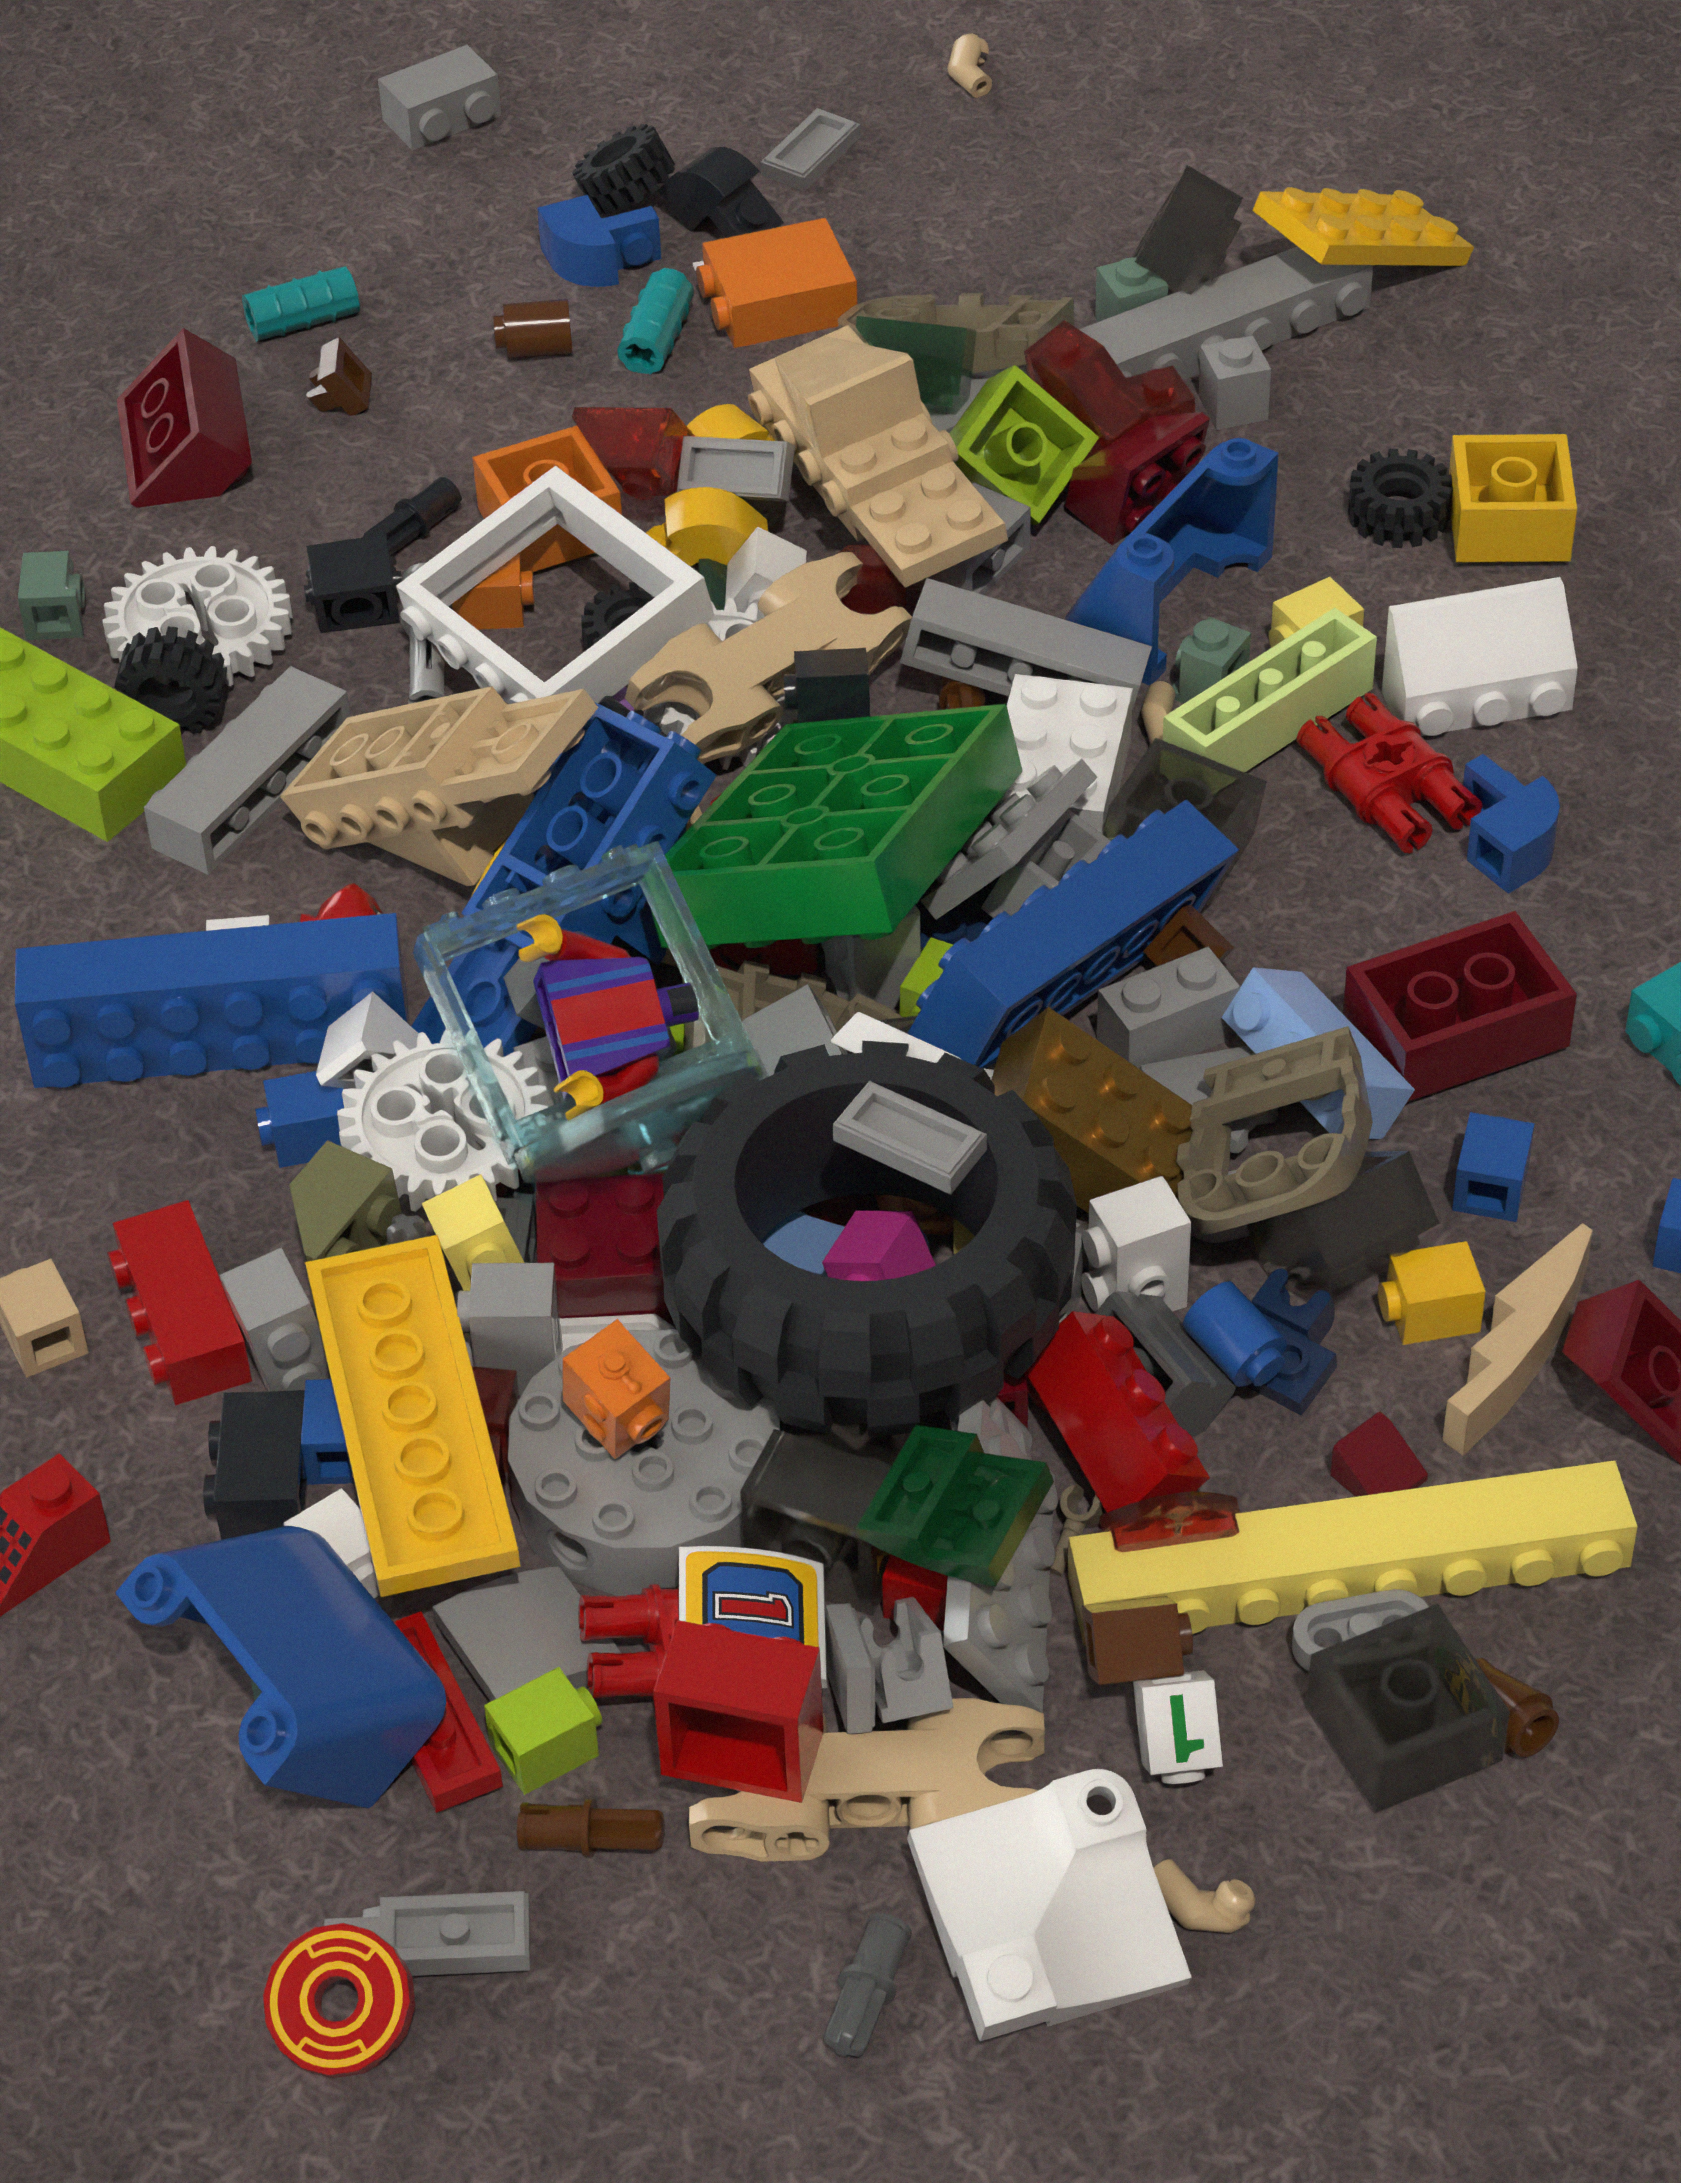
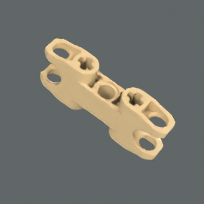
M841 552L821 560L804 563L774 581L758 601V609L765 617L722 641L707 624L703 623L693 626L670 639L653 658L643 664L630 678L625 699L635 710H648L664 702H680L698 712L700 718L692 722L681 736L702 750L697 760L704 764L721 757L737 754L766 736L777 725L783 715V708L775 699L784 694L783 674H795L794 651L866 648L870 676L874 669L907 638L912 616L903 607L897 606L871 615L851 611L843 605L840 599L845 597L851 588L857 584V574L863 563L852 552Z
M976 1698L952 1699L954 1708L906 1718V1730L847 1734V1732L827 1733V1720L823 1713L824 1733L803 1802L799 1803L744 1791L735 1795L700 1800L697 1804L689 1807L691 1847L705 1853L741 1856L761 1862L812 1860L820 1857L828 1850L830 1828L910 1826L911 1830L1035 1793L1037 1790L1031 1788L1000 1786L988 1780L984 1774L996 1765L1009 1762L1032 1761L1035 1757L1044 1754V1714L1025 1706L993 1703ZM1008 1730L1025 1732L1013 1736L997 1734ZM730 1826L737 1828L731 1830H715L710 1827Z

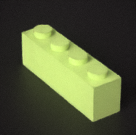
M1334 607L1164 716L1162 770L1204 800L1296 740L1300 728L1308 720L1311 719L1317 726L1318 724L1315 722L1316 716H1325L1328 719L1351 704L1357 697H1361L1373 689L1377 636Z

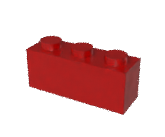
M189 1200L113 1222L118 1249L107 1252L109 1264L118 1290L130 1287L134 1297L125 1299V1304L136 1337L148 1334L152 1343L151 1345L144 1346L143 1352L154 1385L166 1382L176 1406L252 1382L244 1338Z
M1072 1311L1059 1324L1058 1331L1034 1363L1027 1369L1026 1374L1112 1523L1117 1526L1130 1527L1162 1524L1210 1479L1197 1456V1445L1191 1435L1179 1426L1165 1403L1166 1395L1161 1384L1143 1366L1132 1347L1134 1341L1129 1330L1114 1316Z

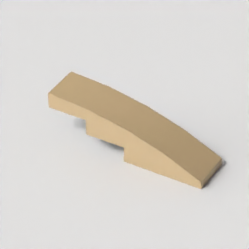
M1585 1224L1579 1225L1495 1295L1491 1331L1471 1347L1467 1384L1447 1400L1442 1441L1462 1456L1508 1413L1542 1369L1569 1321L1588 1266L1593 1230Z

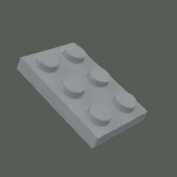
M1082 758L1062 773L1053 765L1026 788L1031 795L1025 794L1019 798L1014 793L987 816L993 825L991 826L989 822H986L972 833L962 847L965 854L963 855L961 851L955 854L943 869L941 875L935 879L938 883L920 902L937 920L1015 866L1097 778L1095 773Z

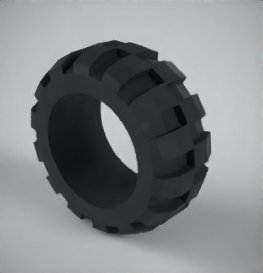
M862 1040V1053L829 1056L825 1044L780 1056L774 1074L765 1079L759 1080L747 1072L713 1098L703 1114V1123H692L681 1139L662 1178L664 1199L657 1209L664 1300L680 1338L697 1356L702 1355L703 1367L720 1384L747 1405L752 1407L765 1397L775 1402V1412L785 1424L828 1435L830 1434L833 1421L867 1424L868 1438L908 1434L913 1431L916 1425H919L921 1416L944 1410L953 1422L959 1419L960 1414L980 1401L984 1400L986 1404L992 1402L1004 1388V1373L1019 1379L1034 1363L1058 1331L1059 1312L1072 1296L1075 1265L1077 1204L1070 1170L1054 1148V1138L1041 1120L1014 1090L996 1096L995 1085L984 1069L945 1052L937 1063L906 1056L909 1049L908 1043ZM869 1081L987 1134L986 1152L951 1195L833 1141V1123ZM858 1194L891 1195L922 1202L948 1214L974 1235V1238L959 1252L929 1269L899 1278L878 1281L842 1280L814 1274L781 1259L760 1242L778 1223L807 1206L832 1198Z

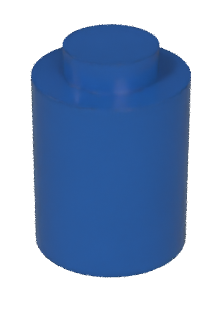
M1231 1281L1220 1283L1204 1293L1191 1306L1184 1317V1330L1236 1386L1242 1387L1251 1383L1255 1386H1261L1276 1376L1285 1363V1357L1282 1354L1286 1349L1287 1340Z

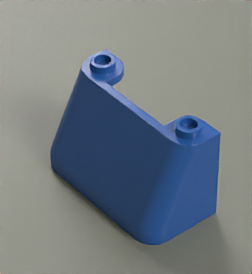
M1233 438L1214 447L1118 546L1068 611L1065 620L1152 646L1142 683L1149 686L1166 671L1167 654L1158 649L1161 601L1193 568L1219 578L1224 572V567L1227 565L1248 563V569L1258 572L1272 558L1279 453L1244 438Z
M284 1526L158 1553L146 1557L139 1563L115 1592L130 1613L143 1624L164 1627L173 1624L180 1617L208 1624L262 1691L242 1719L238 1736L240 1751L245 1761L265 1786L370 1808L436 1730L444 1716L446 1694L440 1678L326 1539L317 1532L301 1527Z

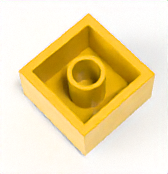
M1567 434L1453 435L1449 475L1451 474L1453 487L1450 514L1456 562L1571 561L1577 503Z

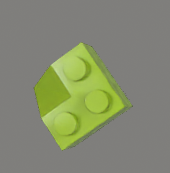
M1016 365L986 381L949 433L955 443L959 456L958 461L954 463L972 484L975 482L1031 507L1030 524L1037 525L1041 522L1071 479L1073 468L1082 463L1099 439V436Z

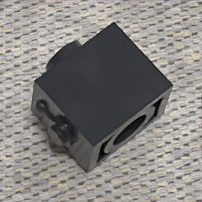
M386 534L306 546L309 562L306 577L309 580H307L308 585H304L306 602H311V606H315L320 633L400 623L396 585L402 582L401 571H396V567H394L397 561L395 557L390 556Z

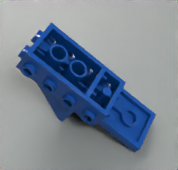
M595 702L598 709L582 727L585 730L584 736L575 746L562 753L551 770L549 779L537 792L461 914L473 921L475 926L411 1027L418 1033L424 1032L431 1044L440 1043L445 1029H451L454 1043L462 1044L472 1031L477 1032L479 1047L485 1048L498 1038L502 1040L504 1057L514 1052L513 1047L527 1043L538 1026L516 1015L503 977L520 958L519 950L531 945L534 941L527 931L517 930V924L540 914L553 917L561 929L571 932L580 931L591 938L611 944L614 940L659 965L666 955L667 948L661 947L642 879L684 835L688 820L717 776L697 760L702 752L698 746L671 730L666 737L660 735L662 730L658 726L634 711H630L627 717H624Z

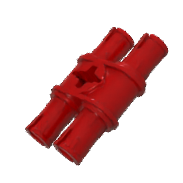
M1365 693L1364 699L1371 705L1370 707L1359 696L1347 709L1346 720L1365 737V739L1355 744H1350L1325 716L1315 717V722L1322 730L1311 719L1300 728L1296 738L1297 743L1323 767L1326 784L1333 791H1340L1355 806L1357 816L1364 823L1378 824L1404 853H1413V846L1407 839L1419 850L1428 842L1433 831L1432 825L1414 810L1410 804L1419 800L1428 801L1439 811L1453 829H1463V822L1457 815L1469 826L1471 818L1481 812L1482 801L1473 795L1453 775L1452 761L1444 753H1437L1421 737L1420 729L1413 722L1399 720L1374 693Z
M651 1584L648 1588H643L641 1594L627 1596H580L578 1625L579 1629H581L580 1638L582 1641L606 1638H642L644 1644H649L650 1647L648 1652L589 1653L587 1659V1686H593L589 1687V1692L594 1699L636 1695L652 1696L654 1701L653 1690L676 1622L679 1620V1589H661L659 1584Z

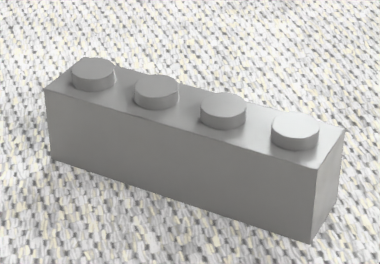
M926 578L911 619L900 663L1006 696L1010 695L1015 674L1133 688V710L1152 646Z
M290 666L272 684L267 685L261 691L259 697L236 719L229 721L223 731L199 754L194 755L188 761L186 767L163 789L158 790L152 795L149 802L144 806L151 848L209 875L283 802L280 795L347 717H351L347 691Z

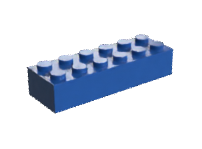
M1187 800L1165 814L1160 809L1154 811L1139 825L1134 835L1128 839L1123 834L1116 836L1102 849L1096 860L1090 864L1084 859L1078 861L1064 874L1057 886L1050 890L1046 885H1042L1024 901L1018 912L1011 916L1006 911L1001 912L987 924L977 939L970 942L967 938H962L950 947L939 962V967L943 970L941 976L924 990L916 1002V1005L921 1010L909 1029L908 1034L982 1069L988 1068L997 1062L1002 1042L1045 1009L1050 1007L1063 1016L1095 994L1099 989H1102L1148 957L1143 951L1163 931L1165 926L1182 907L1192 905L1200 913L1239 852V849Z
M396 913L16 949L15 1007L34 1088L52 1086L64 1088L74 1084L115 1080L127 1082L137 1078L178 1074L190 1076L200 1072L241 1068L253 1070L263 1066L304 1062L319 1063L328 1026L371 992H374L409 1024L408 995Z

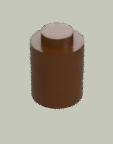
M568 299L503 304L504 315L493 316L496 349L507 348L508 359L573 353Z

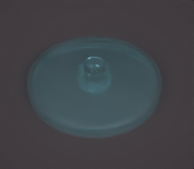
M757 1050L737 1052L713 1059L654 1081L576 1116L523 1146L515 1153L514 1158L524 1181L527 1183L567 1181L592 1177L639 1163L644 1173H649L669 1165L681 1139L692 1123H703V1114L716 1095L747 1072L759 1080L765 1079L769 1075Z

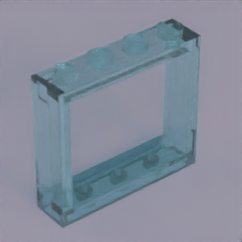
M658 841L638 848L637 844L624 849L622 845H619L601 857L602 863L582 871L579 870L577 865L560 868L542 880L543 886L521 895L517 888L499 892L483 902V910L462 918L459 917L458 912L444 914L441 916L440 921L423 927L424 933L419 934L417 937L413 956L508 1165L744 1069L755 1052ZM640 884L685 983L690 982L694 989L699 1014L712 1041L659 1062L658 1075L627 1106L590 1111L575 1122H570L567 1120L565 1113L576 1106V1101L572 1097L516 1120L445 961L518 933L520 931L517 930V924L537 915L546 914L556 918Z

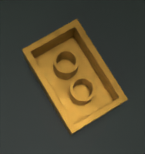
M1050 1007L1002 1042L991 1079L995 1085V1095L999 1096L1014 1090L1041 1120L1054 1138V1148L1069 1167L1078 1207L1089 1213V1200L1160 1176L1164 1177L1178 1200L1177 1183L1183 1180L1184 1172L1176 1163L1178 1145L1190 1142L1193 1129L1190 1126L1192 1122L1189 1119L1192 1115L1191 1108L1193 1105Z

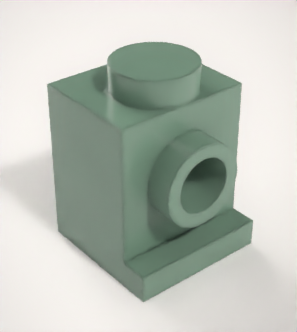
M69 551L23 553L18 603L26 640L84 638V625L80 609L85 606L84 579L82 573L73 574L74 564L70 559Z
M1212 617L1198 622L1194 626L1193 636H1186L1177 651L1175 665L1180 669V677L1172 686L1175 690V700L1184 704L1247 664L1250 659L1251 633Z

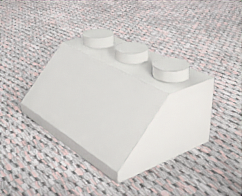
M1560 577L1389 606L1382 695L1390 712L1399 720L1413 722L1420 729L1421 736H1435L1449 731L1483 725L1492 726L1500 722L1540 715L1549 716L1557 712L1572 710L1578 667L1565 589Z

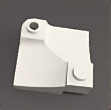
M1104 1769L1087 1770L1053 1780L1048 1786L1027 1796L909 1830L907 1840L952 1976L953 1978L957 1976L959 1978L979 2042L1046 2022L1047 2026H1052L1189 1984L1192 1977L1149 1856L1146 1842V1826L1133 1790L1118 1774ZM1093 1795L1106 1797L1112 1805V1812L1106 1815L1093 1813L1087 1805V1798Z

